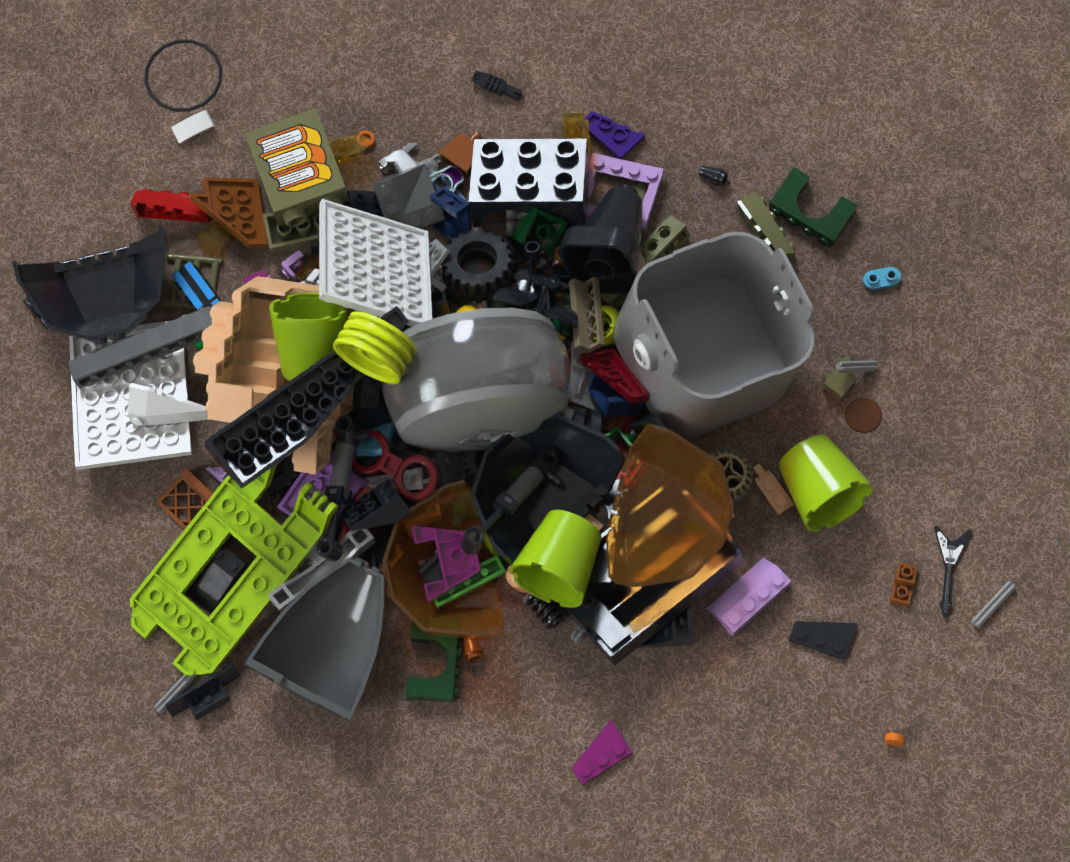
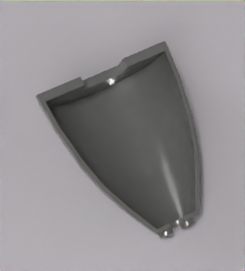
M349 557L327 571L288 604L263 635L245 663L252 670H257L266 679L272 682L274 680L277 681V685L322 710L327 708L329 713L339 718L344 717L343 719L347 721L351 720L357 708L377 655L384 608L383 571L374 566L372 569L365 567L366 562L357 557L355 559Z

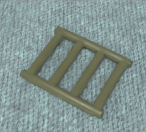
M168 254V261L175 262L173 274L182 268V262L188 263L191 261L199 270L201 264L212 265L209 283L216 292L219 265H222L223 259ZM172 277L169 300H163L159 307L196 310V307L188 302L177 301L178 288L174 284L175 278Z

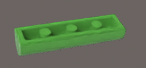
M498 555L480 563L481 571L435 597L433 602L437 609L505 574L507 571Z

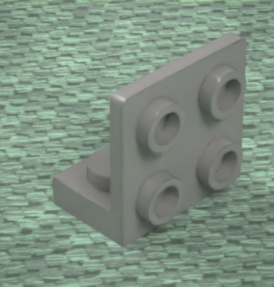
M435 239L429 244L431 285L443 292L447 285L442 282L444 278L437 274V269L450 251L440 241Z

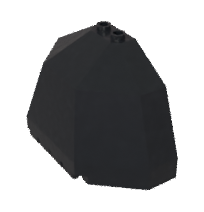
M158 226V232L131 243L130 246L116 248L117 255L115 256L113 250L110 249L98 252V260L95 259L94 254L79 257L80 264L78 265L76 258L65 260L63 264L56 261L20 265L14 261L12 263L16 280L51 331L96 342V345L107 343V339L115 338V340L124 339L126 334L133 331L163 303L169 253L165 229L162 226Z
M556 413L545 419L538 429L517 438L512 437L511 434H503L497 441L492 442L484 452L471 492V497L482 524L494 513L492 507L495 499L503 491H507L538 458L542 450L551 449L557 454L558 461L553 473L563 480L561 485L558 486L545 477L517 507L516 512L508 521L500 517L486 532L492 547L510 566H512L549 511L564 510L585 518L591 513L587 507L590 505L595 509L604 500L601 496H606L612 490L626 457L608 436Z

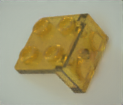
M584 112L561 114L563 139H587L589 157H591L588 120L584 119Z

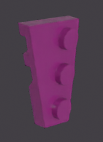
M612 720L607 723L572 767L582 785L633 753Z

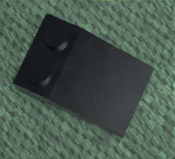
M222 545L185 593L212 613L247 570L248 566Z

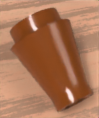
M473 632L463 634L465 659L469 663L481 660L483 658V650L474 637Z

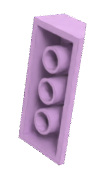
M763 557L706 609L734 637L790 587L791 580L778 566Z

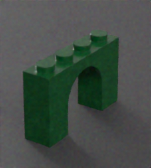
M794 167L770 201L769 209H771L770 211L775 216L780 217L781 215L786 218L790 225H797L802 228L806 235L817 237L821 244L833 247L856 213L858 205L841 196L827 216L822 218L805 216L798 208L797 199L808 185L810 176Z
M412 619L411 642L433 643L441 646L448 655V662L444 671L436 677H407L405 695L407 700L454 703V697L458 698V686H455V678H459L460 666H456L457 659H461V647H458V639L462 640L463 628H459V622Z

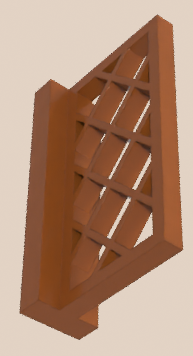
M188 468L181 472L182 475L156 502L184 530L187 527L184 523L189 525L192 521V509H201L214 493ZM183 481L188 484V493H178V486ZM199 495L201 497V506H192V496ZM175 496V507H167L163 503L168 497ZM178 496H188V506L178 507ZM188 509V520H180L178 518V510Z

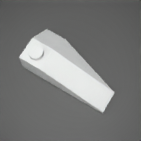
M130 384L127 414L130 421L135 425L151 426L210 419H208L206 406L186 399L181 402L172 397L173 395L167 393L166 396L155 393L154 388Z

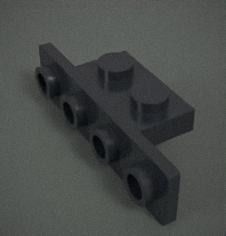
M230 664L179 696L165 703V706L172 717L190 708L198 720L231 700L224 686L239 678L240 675L234 665Z

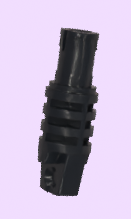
M475 71L473 74L472 82L498 96L505 95L518 101L519 95L522 94L521 89L508 85L506 80L492 74Z

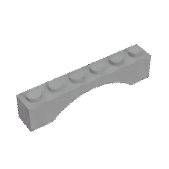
M367 528L350 531L342 538L339 544L342 545L343 554L339 560L332 562L322 557L308 569L270 592L268 597L277 610L281 613L306 587L327 571L349 557L355 559V557H358L374 545V537Z

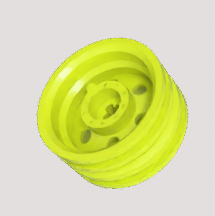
M352 312L343 326L344 330L340 331L338 338L333 343L335 352L345 362L363 374L384 383L398 384L406 371V366L411 363L412 357L417 352L415 344L403 332L388 322L368 313Z

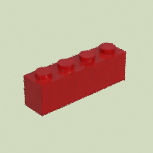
M150 189L136 190L130 203L135 216L140 218L210 223L211 218L189 199L190 194L187 192H179L177 194L167 190L153 192Z

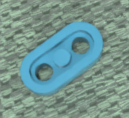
M894 267L871 270L865 273L863 284L869 290L893 287L900 282L901 274ZM888 274H893L895 277L890 278ZM874 277L876 281L872 282L869 278Z

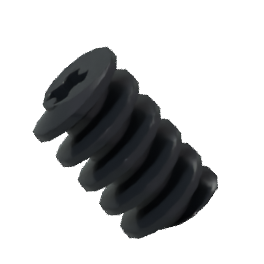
M531 594L528 596L526 604L528 606L532 605L531 610L533 612L537 611L536 616L538 618L542 617L541 622L543 624L547 623L546 628L548 630L559 625L567 617V615L561 616L564 611L563 609L556 610L559 605L558 603L552 605Z

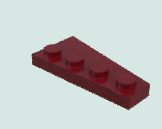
M614 349L580 354L579 361L630 403L648 401V392Z

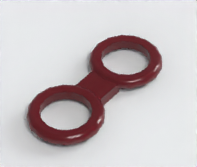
M373 429L361 431L369 432L370 438H375L380 442L382 455L377 464L372 467H363L356 459V449L362 440H356L352 468L357 473L373 475L383 471L395 477V486L398 492L405 499L412 501L424 500L434 492L439 481L438 469L431 459L423 455H412L403 460L391 453L390 444L386 436L380 431ZM422 463L430 472L429 484L421 492L412 493L406 489L403 476L410 465Z

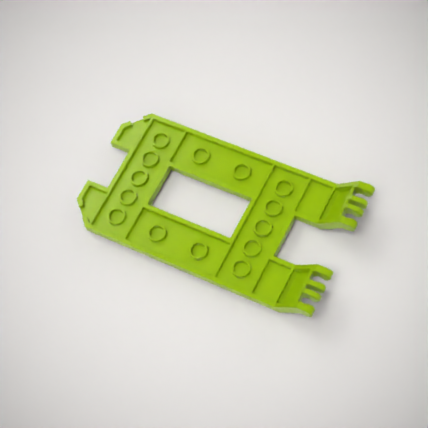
M278 463L242 489L228 475L130 598V607L132 608L131 627L145 639H148L158 626L164 629L184 647L172 664L186 676L213 674L219 669L270 605L271 601L268 594L293 576L316 547L318 541L327 533L332 515L338 508L334 502H331L323 512L322 507L328 501V497L326 495L322 496V492L317 490L309 500L307 497L314 489V485L311 482H307L299 491L294 511L281 525L256 503L271 485ZM232 534L257 557L212 614L208 616L184 593Z

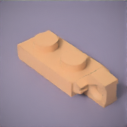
M760 464L753 467V472L757 476L754 479L756 486L778 516L794 506L790 497L769 470L765 472Z

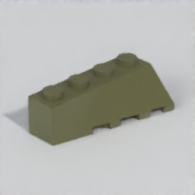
M756 191L737 201L736 208L752 234L763 240L773 252L781 248L789 261L794 259L795 247L792 242H788L785 238L786 233L781 226L778 227L775 222L776 217L774 213L768 211L764 197L759 196Z

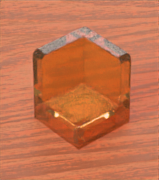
M315 255L295 274L300 282L306 281L315 268L319 269V258Z

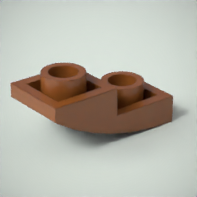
M898 563L889 603L909 608L918 569L917 566Z

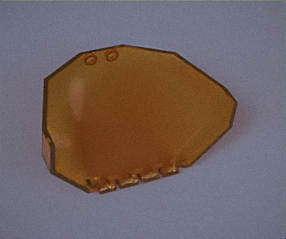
M647 424L629 448V458H625L622 472L628 473V475L620 476L617 491L623 492V494H616L612 510L618 511V513H611L608 527L612 529L608 531L606 537L608 577L616 584L630 587H642L692 579L724 545L725 540L729 536V523L734 517V505L722 463L672 430L662 426Z
M465 480L446 484L433 492L429 497L409 509L411 512L394 524L382 561L384 567H381L382 575H384V579H387L388 586H385L386 594L427 635L479 640L503 636V608L501 602H499L501 601L498 587H490L497 584L496 579L437 609L433 600L428 602L426 600L423 584L427 582L418 571L424 561H430L434 557L433 553L437 550L435 540L414 544L411 526L466 531L470 527L480 528L482 525L471 497V489ZM484 540L479 552H477L479 564L491 558L489 550L482 551V549L487 548Z

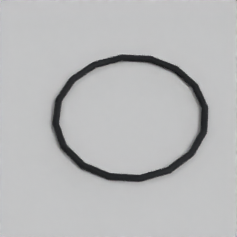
M192 39L174 40L162 45L151 55L145 67L144 84L149 96L159 106L171 111H192L204 106L216 95L222 82V66L217 55L206 44ZM176 43H193L204 47L214 56L219 68L218 83L213 93L204 102L190 108H173L161 103L152 94L148 84V69L153 58L164 48Z

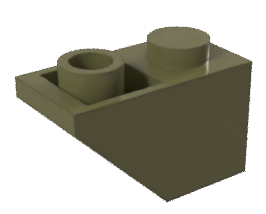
M846 355L843 359L839 358L836 363L850 361V356ZM836 367L832 373L828 372L822 380L824 382L823 389L840 402L851 390L854 383L852 373H838Z

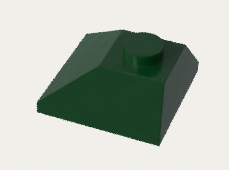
M535 207L520 219L512 236L525 245L530 241L538 242L540 250L545 251L546 254L551 256L568 222Z

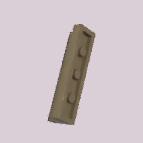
M592 277L585 282L574 278L569 281L571 309L576 312L578 317V327H573L574 348L590 353L604 345L599 278ZM591 285H593V288H592V290H591V292H590V295H589L588 287H590ZM594 300V306H593L592 310L590 311V305H591L592 301ZM595 317V323L593 327H591V323ZM597 334V342L593 343V338Z

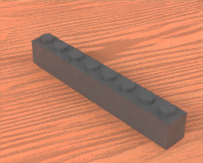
M210 306L182 315L175 320L164 322L160 326L146 329L142 333L131 335L119 342H113L101 349H95L86 355L75 357L73 360L68 361L73 381L79 388H83L202 341L203 331L212 325Z

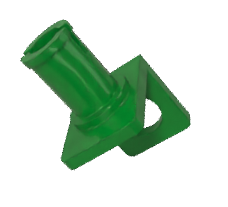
M617 427L605 434L608 437L612 436L611 440L613 442L618 440L629 455H633L632 443L637 440L632 437L630 432L625 434Z

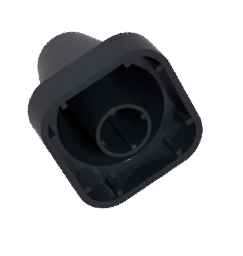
M622 184L610 189L583 226H573L565 231L558 253L570 280L575 278L585 282L592 277L599 278L600 293H629L637 274L646 265L640 250L643 201L634 187ZM593 285L588 287L589 293L591 292Z

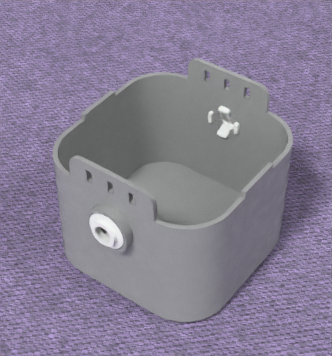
M730 232L675 250L672 254L646 264L637 274L619 312L613 335L624 363L649 394L648 401H644L649 412L660 418L669 433L681 437H694L770 408L782 399L813 350L814 330L810 321L814 315V309L791 263L781 248L773 252L763 240L752 234Z

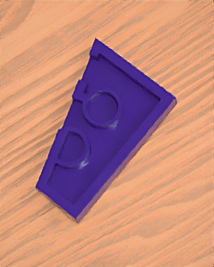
M591 111L579 123V126L618 159L624 158L646 135L641 132L632 131L626 125L616 124L612 119L594 111Z

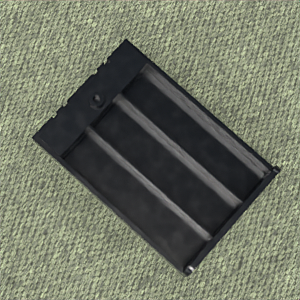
M664 476L666 483L624 516L625 532H622L623 549H620L621 566L618 567L619 584H616L615 592H592L588 584L584 600L580 606L572 608L560 606L614 666L744 563L736 541L674 477ZM609 528L601 534L602 538L596 558L605 546Z

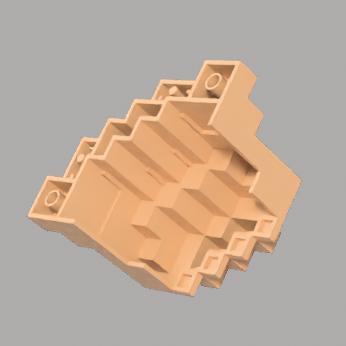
M257 276L234 291L232 295L233 303L220 301L212 306L210 311L212 325L203 331V349L197 352L193 358L195 373L208 375V384L206 386V392L208 393V402L206 404L208 419L231 423L290 381L284 378L281 373L269 307L276 299L286 300L287 295L319 293L318 285ZM349 308L347 320L350 314L357 310ZM354 387L307 443L294 451L292 456L294 471L316 475L331 462V444L337 440L338 435L335 423L338 417L346 415L354 408V405H352Z

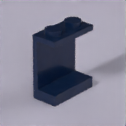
M444 186L430 195V201L443 209L445 219L434 224V230L449 240L454 237L458 238L459 234L463 232L466 234L469 230H472L469 202Z
M596 374L591 375L588 391L605 417L641 414L644 402L630 403Z

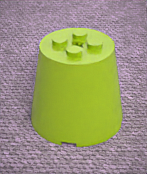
M319 293L287 295L286 300L276 299L270 304L271 322L281 373L284 378L291 381L334 350L333 343L338 338L340 331L344 330L343 326L347 321L349 308L320 300Z
M816 435L805 439L791 448L779 462L780 472L807 530L811 532H818L824 526H827L829 529L845 521L866 504V497L872 496L874 491L872 484L827 435Z
M551 510L513 562L509 572L514 575L513 580L531 595L548 603H551L552 600L560 602L562 607H578L582 604L601 542V533L591 522L579 515L564 510Z

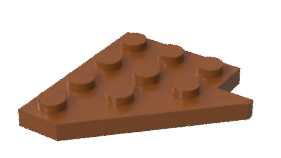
M204 177L202 180L204 194L191 193L189 199L248 248H266L268 241L262 215L263 209L258 179Z

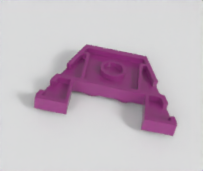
M411 526L414 544L435 540L443 580L423 584L427 602L481 571L477 553L467 554L461 548L465 531Z

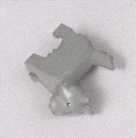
M408 143L407 146L404 145L402 149L392 151L389 156L378 161L380 170L386 176L390 170H395V173H399L425 164L430 176L439 170V165L442 162L437 161L440 154L424 159L421 162H416L409 154L418 146L417 143Z

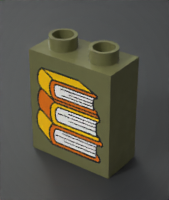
M316 108L245 133L278 226L286 224L287 227L292 228L304 224L308 220V215L319 212V204L322 199L341 205L349 201L345 184Z

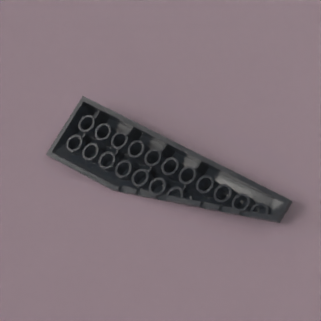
M397 306L380 317V319L388 322L400 331L409 322ZM333 350L205 440L204 446L215 461L242 489L307 443L364 374L345 362Z

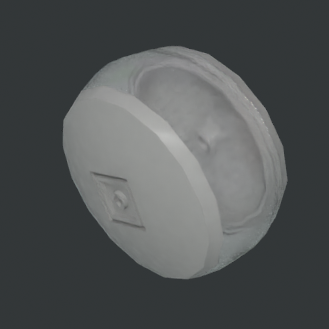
M517 308L476 309L447 314L421 322L403 331L415 344L417 352L415 355L411 354L412 361L409 365H406V371L398 384L382 382V392L389 416L399 436L405 443L420 449L446 452L487 449L492 442L497 441L503 434H511L512 437L517 438L535 431L545 419L556 413L565 416L570 392L569 358L565 345L552 322L538 312Z

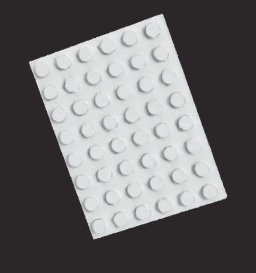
M322 199L319 204V299L378 317L383 316L397 306L409 321L406 325L411 327L431 320L432 302L428 231Z
M164 322L138 325L133 331L126 334V338L142 333L146 329L160 326ZM69 336L70 360L121 340L111 338L107 339V343L96 345V342ZM185 348L83 388H79L75 384L71 375L75 467L77 470L192 455L190 422L139 426L133 424L127 414L130 384L154 388L155 393L166 396L167 393L173 395L172 397L181 402L185 399L188 400Z

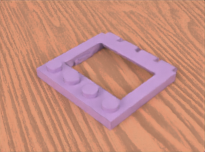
M592 153L588 199L591 197L597 173H607L618 178L624 177L631 181L646 182L649 186L643 200L641 231H646L664 175V169ZM588 204L587 220L597 206Z

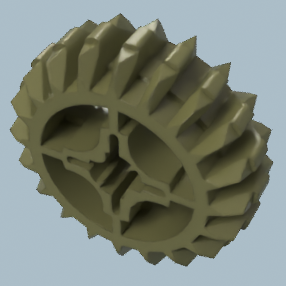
M724 449L723 454L717 450L716 457L710 454V460L704 461L706 466L701 467V471L704 473L700 475V478L704 479L702 486H708L706 492L713 491L711 497L714 498L718 494L720 501H722L723 496H726L727 501H730V496L737 500V493L740 496H744V490L749 491L750 487L748 484L753 482L749 478L753 476V472L749 471L752 465L746 464L748 462L747 458L741 460L742 453H738L735 456L734 449L731 451V454H727V449ZM721 462H727L726 465L722 468H714L717 464ZM733 463L741 469L743 476L733 470ZM728 468H729V473H730V475L728 476V478L726 479V482L724 483V480H725L724 475L726 474V472H727V470H728ZM711 475H714L715 478L721 481V487L713 482ZM740 482L736 487L727 489L730 483Z

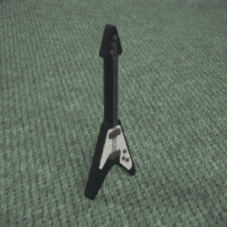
M936 525L934 526V531L945 566L942 601L939 603L942 616L945 618L952 606L950 595L953 568L972 531L968 530L957 540L950 541Z

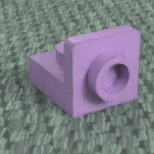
M299 250L281 263L282 274L287 280L291 278L293 282L297 281L292 270L300 269L305 261L303 254Z

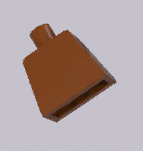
M476 131L469 138L462 133L458 134L439 151L441 160L459 169L467 178L472 170L474 139H483Z

